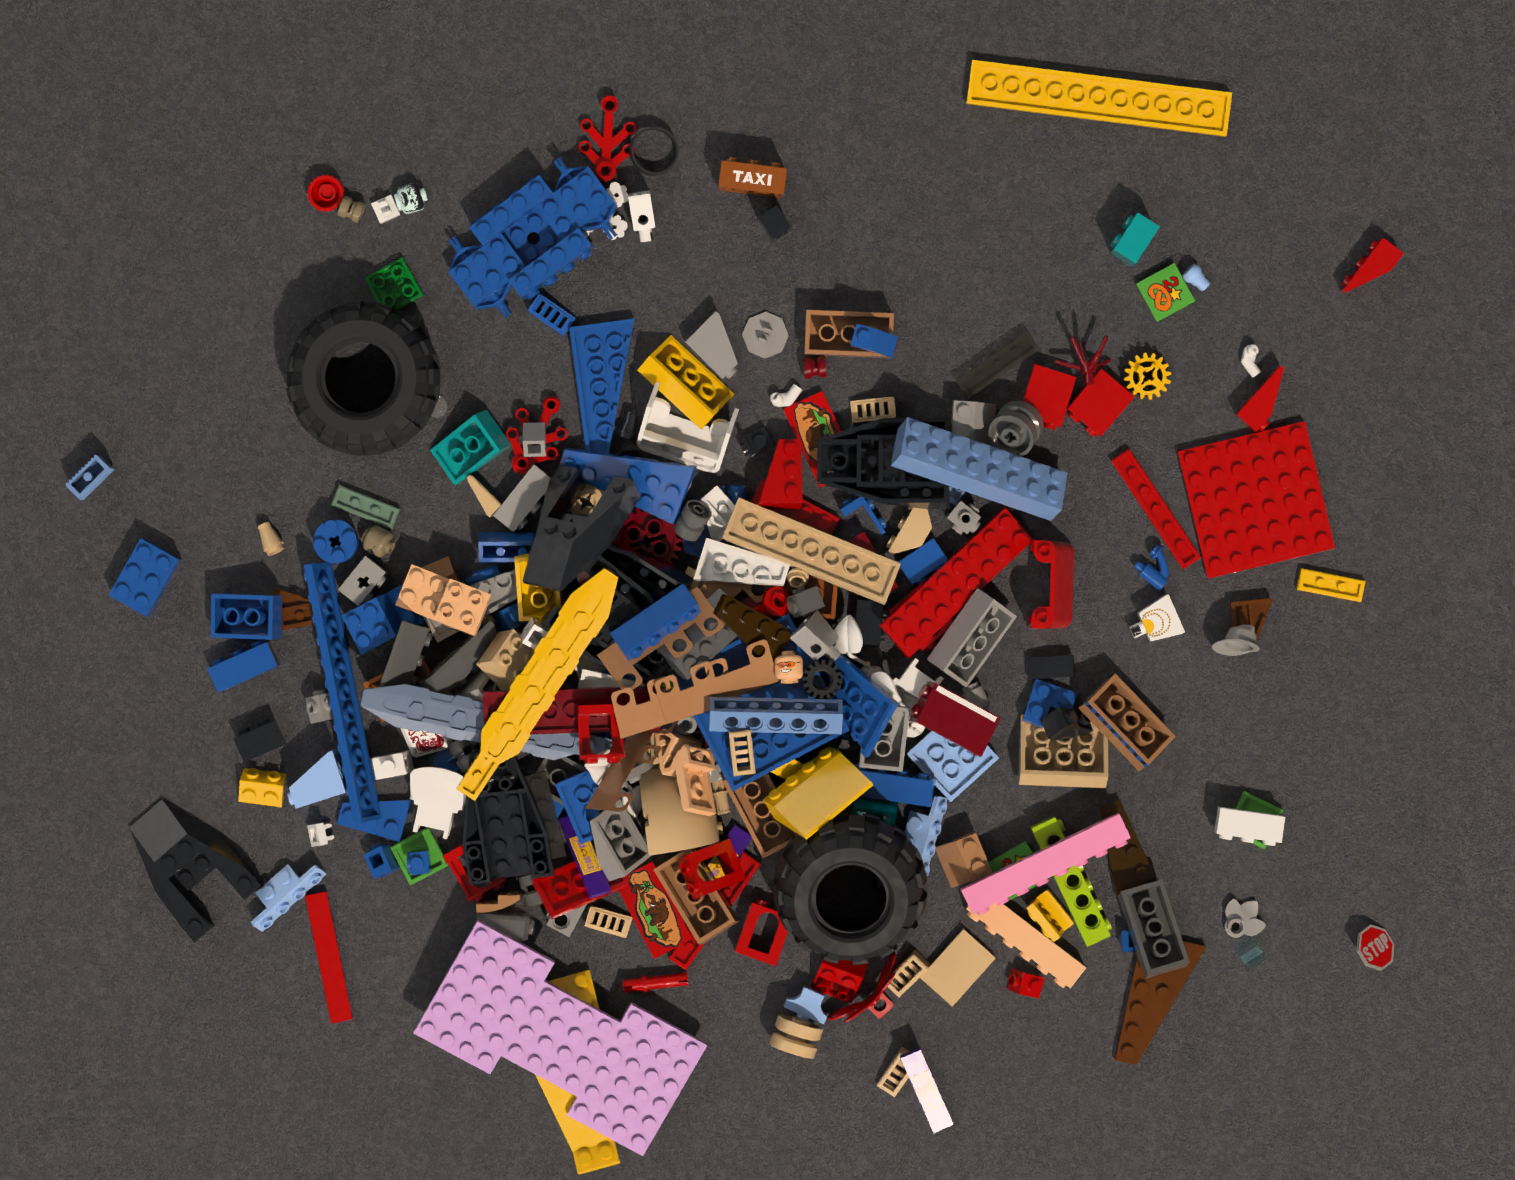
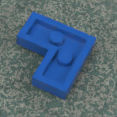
M1036 679L1022 721L1043 728L1041 719L1047 716L1049 708L1054 710L1058 707L1072 709L1077 693Z

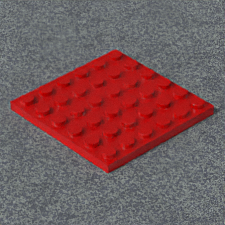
M1305 421L1177 452L1207 579L1335 548Z

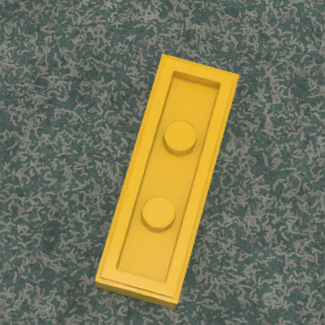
M1300 568L1296 590L1362 602L1366 581Z

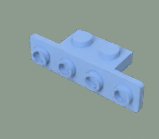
M937 795L934 796L929 816L910 811L904 831L909 841L917 847L923 859L927 876L930 872L929 864L931 857L936 850V839L941 832L942 817L947 810V798Z
M287 864L256 892V895L265 905L266 909L253 919L251 924L260 931L271 927L278 917L285 914L297 900L303 898L308 890L322 880L326 875L325 871L314 865L304 875L299 877L294 869Z

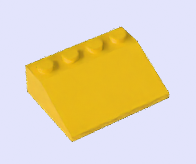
M828 746L821 750L819 755L810 762L805 763L798 772L788 777L777 789L772 790L763 801L775 820L807 840L871 788L873 784L839 751Z

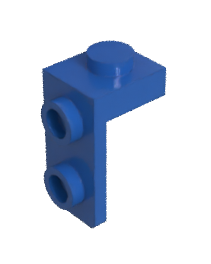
M851 497L841 503L843 508L840 511L844 517L863 506L880 534L885 533L883 528L887 526L880 515L876 517L872 512L875 507L871 500L864 499L863 497L854 500Z

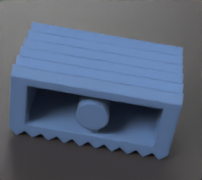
M94 455V458H91V461H88L85 467H81V470L75 473V477H72V480H69L66 486L78 499L84 500L115 469L102 456Z

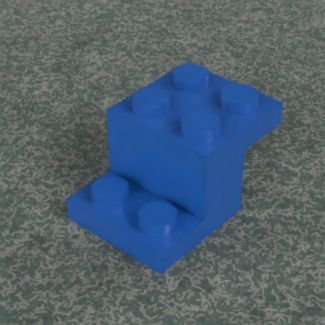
M403 584L342 615L361 655L396 638L402 621L408 620L419 625L425 622L423 616L395 605Z

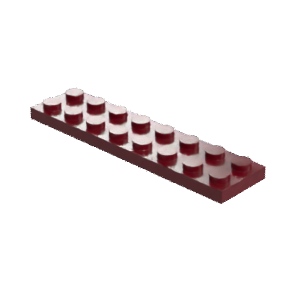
M653 685L652 690L657 694L655 685ZM638 686L633 689L636 705L650 701L647 686ZM621 688L559 689L554 696V701L548 710L544 711L530 732V735L578 733L577 707L579 705L613 704L611 695L613 692L621 690ZM510 690L483 691V726L493 711L498 709ZM619 694L616 699L617 704H623V706L628 704L630 701L629 694ZM610 715L589 716V733L611 732ZM656 727L650 730H660V727Z

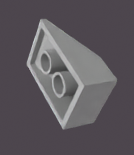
M897 706L869 757L862 755V748L860 747L859 767L903 772L910 707Z
M618 799L615 806L621 808L624 804L621 799ZM603 810L590 820L598 863L609 881L625 877L650 857L648 846L627 810L623 812Z

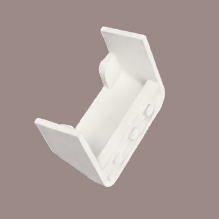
M656 382L638 435V447L643 451L688 466L697 465V469L709 473L719 471L739 409H734L731 421L716 419L712 422L711 427L705 426L701 430L692 421L669 414L671 410L670 404L666 400L656 397L660 383Z

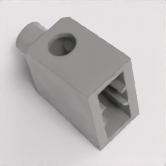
M815 610L804 619L790 637L813 660H818L824 655L830 662H834L841 655L833 646L838 639V635L818 610Z

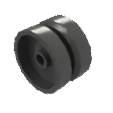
M1011 401L1002 407L991 422L988 431L990 442L995 448L1018 456L1026 455L1043 432V419L1038 410L1029 403Z

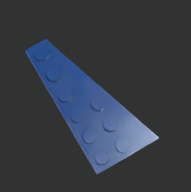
M634 319L569 327L586 450L593 453L605 454L610 451Z
M566 448L559 464L578 468L584 482L603 491L606 490L614 476L632 479L640 494V499L635 506L671 524L677 521L697 465H680L676 462H658L657 460L615 456L610 453H593L589 450Z
M841 654L833 664L841 671L842 684L840 690L832 698L843 700V719L852 732L850 735L854 741L859 743L862 748V755L869 757L899 703L847 657ZM824 655L818 659V661H829ZM820 671L819 673L828 687L831 678L828 673Z

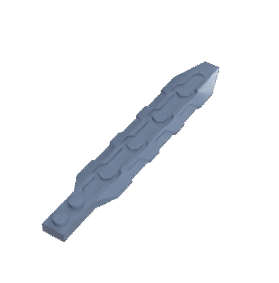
M408 684L368 688L363 691L360 706L394 727L417 732L421 730L445 735L450 739L460 741L464 739L481 743V730L484 727L483 702L460 695L451 696L432 692L427 688ZM578 733L531 735L521 749V752L531 753L533 756L550 760L560 759L573 754L579 755ZM589 734L590 748L594 754L597 755L605 749L611 750V738Z

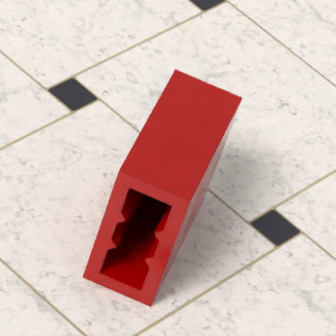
M1036 364L1033 365L1022 401L1029 403L1038 410L1042 416L1044 428L1055 430L1056 427L1060 428L1062 426L1076 377Z
M1100 369L1093 377L1094 384L1086 385L1067 407L1069 412L1067 416L1075 423L1079 421L1086 426L1084 430L1093 438L1096 435L1101 437L1134 398L1129 391L1103 369Z

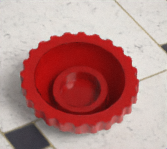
M323 174L318 176L308 186V201L318 211H333L341 205L345 196L344 186L333 175Z

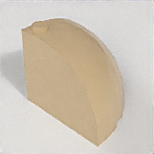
M651 768L649 771L641 774L642 779L639 782L644 819H647L645 832L649 856L692 849L720 841L719 835H724L722 822H717L716 814L706 816L683 811L680 803L679 786L675 777L662 775L660 768Z

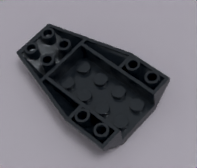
M479 753L469 754L468 769ZM516 756L498 765L475 801L466 796L463 848L470 885L491 883L495 878L532 874V878L555 875L548 832Z

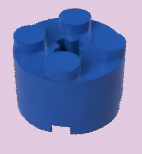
M329 520L317 528L313 538V547L317 555L324 561L343 563L353 558L357 553L359 537L356 529L350 523L343 520ZM339 536V541L341 542V545H336L335 547H333L334 542L331 541L332 538H337Z

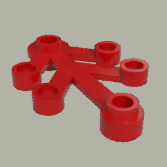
M606 96L601 101V108L605 112L603 137L593 127V122L590 119H583L580 123L581 130L588 133L602 149L601 159L592 150V145L589 141L584 140L579 144L580 152L586 154L595 164V175L601 181L612 180L616 175V167L627 157H630V154L625 153V148L630 146V143L625 144L622 151L612 159L611 151L626 137L634 135L637 131L635 123L627 122L624 128L612 138L613 117L619 107L618 101L614 96ZM607 102H613L614 107L612 109H607ZM589 122L591 127L586 130L583 128V123ZM633 125L634 131L627 132L626 127ZM586 143L589 145V150L583 151L581 146ZM603 167H608L610 172L604 175L601 170Z
M549 396L544 400V411L538 423L545 422L546 427L551 415L560 410L561 403L559 399ZM549 401L556 403L554 409L548 408L547 404ZM520 408L516 411V418L520 421L523 429V423H530L528 419L529 412L524 408ZM520 411L526 412L524 419L519 418L518 413ZM509 428L506 431V437L511 441L515 453L512 459V468L516 473L527 474L533 464L548 459L555 460L558 457V451L554 447L546 449V456L524 457V452L518 440L519 431L516 428ZM558 428L555 432L547 434L546 444L567 439V430L565 428ZM511 430L516 431L517 435L515 438L509 437ZM564 430L565 437L559 438L557 436L558 431ZM555 450V457H548V451ZM521 459H524L527 463L524 468L518 465Z

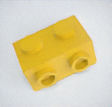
M244 768L239 782L238 802L282 807L286 774L277 771L269 772L255 768Z
M1048 889L1033 899L1027 907L1030 918L1039 923L1043 934L1047 938H1051L1053 942L1058 940L1064 931L1074 924V920Z

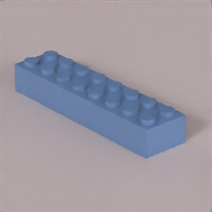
M909 417L897 429L891 463L893 467L1050 521L1062 510L1067 472Z

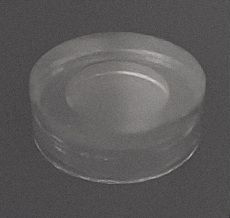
M439 396L431 415L432 417L439 418L446 414L448 403L443 397Z

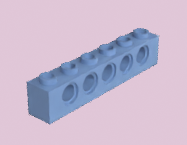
M710 697L709 731L732 732L751 729V732L842 734L843 700Z

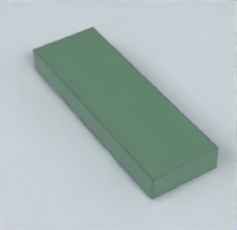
M339 485L331 504L334 507L393 529L400 509L341 485Z

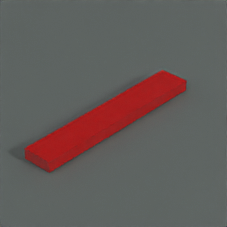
M1130 449L1112 459L1111 463L1182 570L1200 559L1201 556Z
M744 851L738 860L746 879L721 889L730 906L733 905L761 865L760 862ZM690 929L688 930L693 939L675 948L668 957V959L684 970L688 969L704 946V944L697 943Z
M324 891L305 895L331 1024L352 1020L353 1015L328 893Z

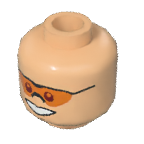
M783 651L782 656L775 658V677L781 680L783 684L798 683V679L803 677L802 657L795 655V651Z

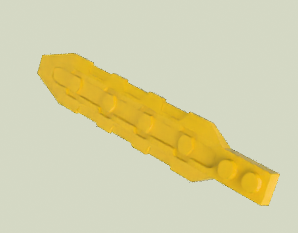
M604 568L570 594L559 611L558 618L546 636L541 638L534 649L535 653L521 674L516 676L510 686V691L482 728L480 752L457 785L456 789L475 801L498 765L520 753L531 736L530 732L544 711H547L554 701L555 694L567 676L573 672L579 663L578 659L592 638L596 637L608 619L618 581L616 575Z

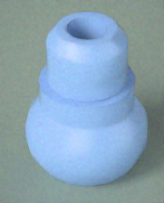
M1192 264L1182 275L1185 282L1191 283L1200 291H1204L1210 285L1209 280L1202 273L1201 267L1197 264Z

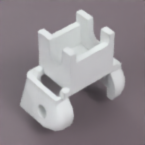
M916 658L910 662L899 679L895 678L893 680L896 690L902 699L898 706L910 707V711L917 704L923 685L927 684V682H934L940 685L944 679L939 676L934 681L915 668L919 661ZM908 721L907 737L914 738L922 734L925 727Z
M420 767L410 773V799L414 800V804L418 805L413 832H418L420 826L443 830V838H448L454 813H458V810L463 811L465 808L466 795L456 789L463 775L437 767Z

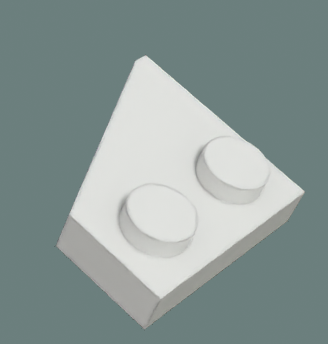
M717 485L701 499V502L706 504L712 511L707 526L711 539L719 542L722 540L735 505Z

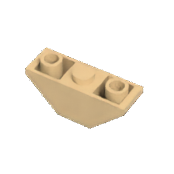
M908 507L911 512L907 518L902 517L897 526L900 529L896 537L892 535L886 547L890 548L887 553L895 554L922 546L932 529L928 509Z

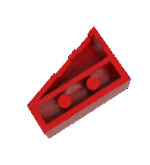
M779 439L758 506L766 509L799 510L803 504L801 439Z

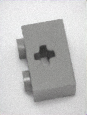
M365 556L338 590L357 606H361L362 603L364 604L372 599L374 595L371 592L376 586L380 588L385 583L387 571L370 557ZM368 577V584H370L369 587H361L360 585L362 582L360 581V578Z

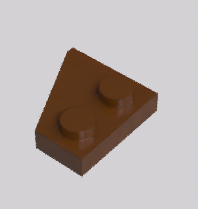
M273 589L274 595H282V631L314 625L312 605L307 597Z
M1272 598L1230 602L1232 627L1253 625L1257 636V643L1260 631L1266 620V615L1273 602Z

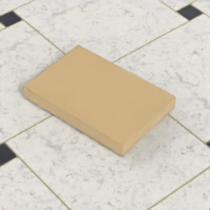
M962 929L920 978L953 1007L996 957L967 931Z

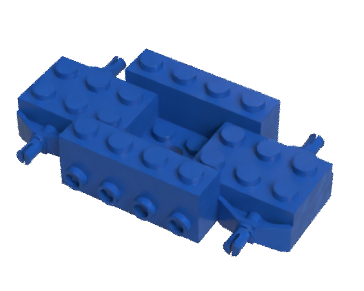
M561 157L558 158L559 163L555 160L553 164L561 172V176L554 191L542 176H534L525 183L524 187L512 192L508 199L496 204L488 214L476 219L473 225L469 227L482 245L465 247L456 236L448 241L456 251V255L448 270L449 274L477 310L496 307L505 318L509 317L507 313L511 315L512 312L505 304V300L512 286L522 299L526 300L529 298L532 300L541 293L539 291L540 288L544 285L547 287L551 286L558 280L556 276L562 272L568 273L575 267L574 263L580 258L584 261L593 254L591 250L595 247L584 232L601 229L610 240L613 239V236L616 237L618 235L610 225L618 205L589 166L569 168ZM533 232L538 233L540 236L539 242L535 245L528 242V236Z

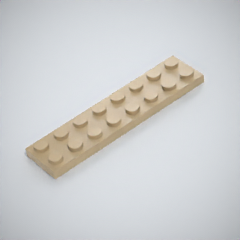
M738 498L722 539L790 565L792 568H800L809 575L883 605L887 601L901 565L896 561L741 498Z

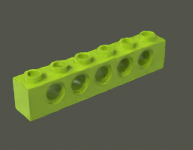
M1054 816L1030 827L1040 849L1049 846L1048 839L1052 835L1059 836L1060 840L1065 838L1062 832L1066 831L1061 819L1056 820ZM1074 865L1067 868L1068 873L1059 877L1055 874L1053 877L1082 939L1088 947L1110 937L1109 930L1112 927L1107 917L1103 919L1100 914V910H1103L1098 898L1093 899L1090 891L1094 889L1088 878L1084 879L1081 873L1084 870L1083 866L1077 868ZM1077 875L1078 883L1075 886H1069L1067 884L1068 876ZM1081 894L1087 896V903L1083 906L1076 904V898ZM1087 915H1096L1097 921L1094 925H1087L1085 923Z

